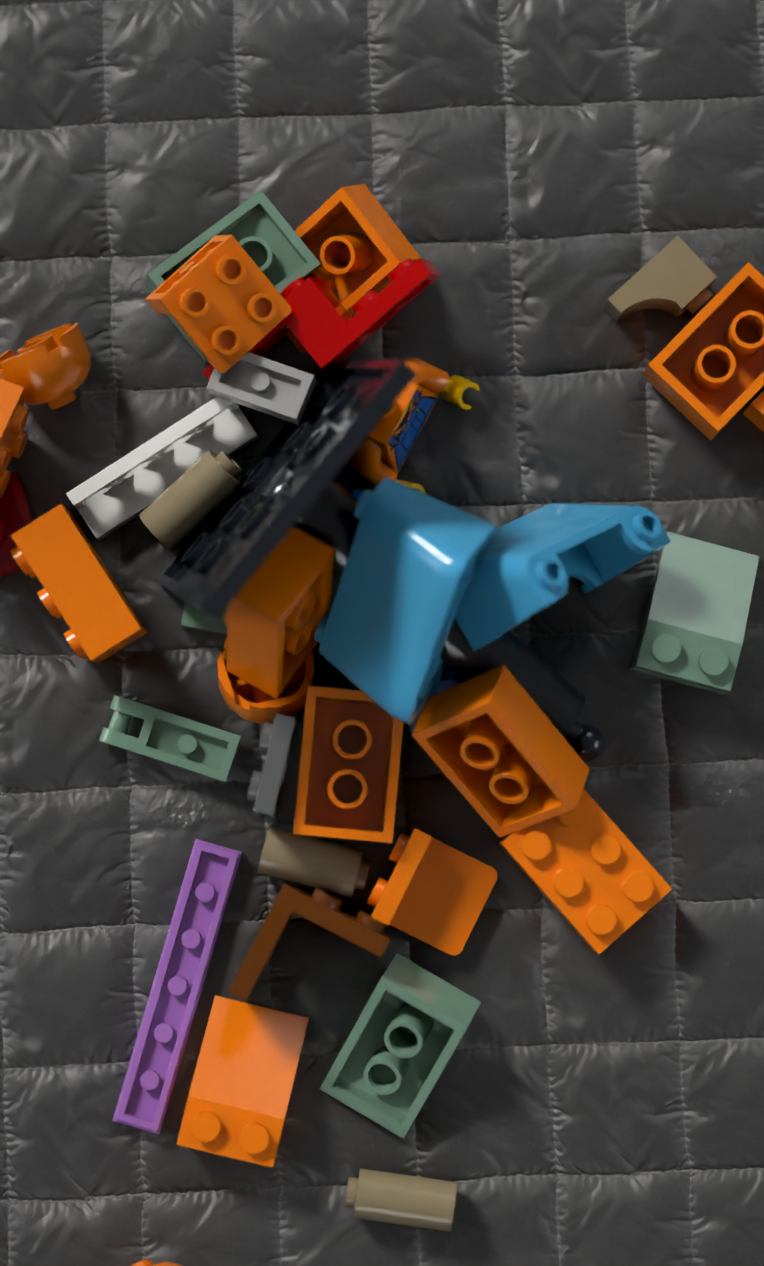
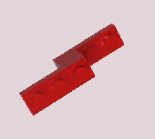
M409 258L389 274L388 277L392 282L379 294L372 290L354 304L352 309L356 314L353 316L349 314L322 279L309 277L304 280L303 277H300L281 292L282 297L292 309L291 313L248 352L262 357L291 331L321 369H334L438 279L441 274L429 260L419 258L414 262ZM210 364L202 371L208 380H210L214 367Z

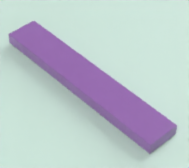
M195 839L112 1121L155 1134L161 1133L243 853L241 851Z

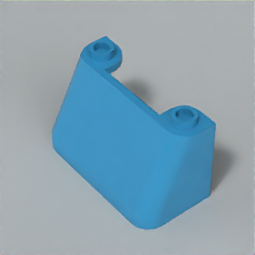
M385 477L373 492L366 489L358 501L354 517L360 519L330 614H325L316 630L314 641L320 643L319 654L388 714L411 724L438 688L444 671L441 668L443 659H440L464 588L475 573L476 569L473 568L477 559L475 555L480 549H487L496 525Z
M574 503L548 504L493 531L487 549H480L475 555L477 559L473 568L476 570L473 578L464 588L454 618L473 651H476L501 637L502 634L544 607L562 598L567 593L569 587L568 577L577 578L585 583L580 587L584 594H587L609 582L671 541L658 517L642 506Z

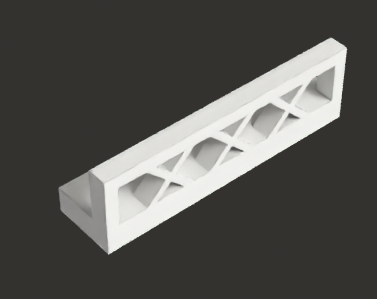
M217 396L66 493V495L99 541L137 517L209 449L217 455L224 450L231 456L258 439V436L237 403Z

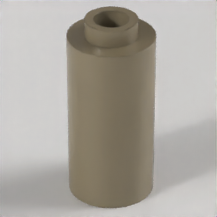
M209 449L139 514V517L148 530L164 546L172 550L242 485L237 477L242 472V469L224 450L217 455Z
M270 826L264 843L258 873L352 897L354 888L364 890L371 862L362 860L364 850L308 835L292 834V831Z
M360 1168L358 1178H348L345 1207L354 1208L353 1218L451 1232L457 1182Z

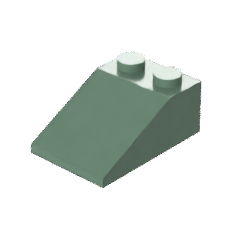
M260 190L147 274V291L151 294L217 235H233L280 294L294 280L300 277L306 280L320 267L321 263L262 190ZM167 315L169 319L173 322V324L177 327V329L181 332V334L185 337V339L189 342V344L193 347V349L197 352V354L201 357V359L205 363H208L209 361L207 360V358L202 354V352L197 348V346L192 342V340L187 336V334L182 330V328L177 324V322L172 318V316Z
M667 531L666 534L671 542L662 547L630 670L723 695L731 691L743 645L759 556Z
M397 953L378 982L320 1090L404 1139L467 1030L481 1002Z

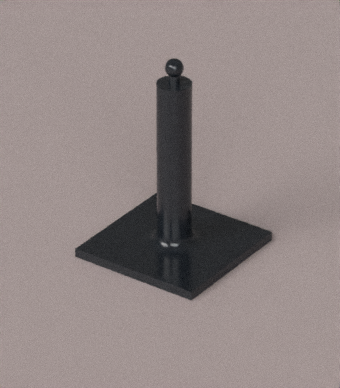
M403 360L342 361L334 369H330L312 391L299 425L289 421L285 423L239 479L242 485L209 515L156 581L170 593L216 620L288 531L295 527L334 548L333 577L340 582L360 519L354 517L358 500L338 484L333 477L418 373ZM453 619L440 659H443L441 668L460 684L505 665L584 762L592 761L601 755L604 748L602 733L597 727L591 724H581L577 720L586 701L585 695L510 630L492 643L473 651L456 619Z

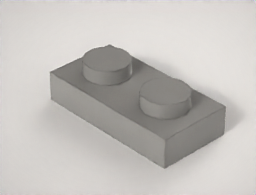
M247 352L225 373H220L214 368L206 388L209 394L299 425L316 384V378L313 374Z

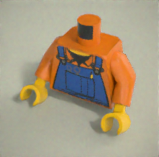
M411 357L403 361L417 372L418 375L353 452L350 460L353 468L375 487L387 477L425 494L423 486L413 482L397 480V474L439 398L438 394L442 392L447 402L469 410L472 406L463 403V392L469 387L480 391V388L476 383L458 375L449 377V373L421 359Z

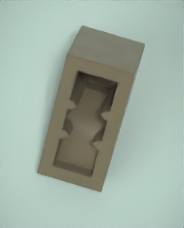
M677 235L608 298L604 310L616 323L625 316L644 309L665 310L671 312L676 319L687 309L694 315L714 296L709 289L717 276Z

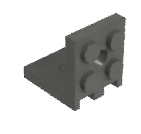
M276 713L274 724L265 722L258 751L266 754V759L262 772L253 771L247 800L255 801L254 812L293 821L303 723H299L294 717Z

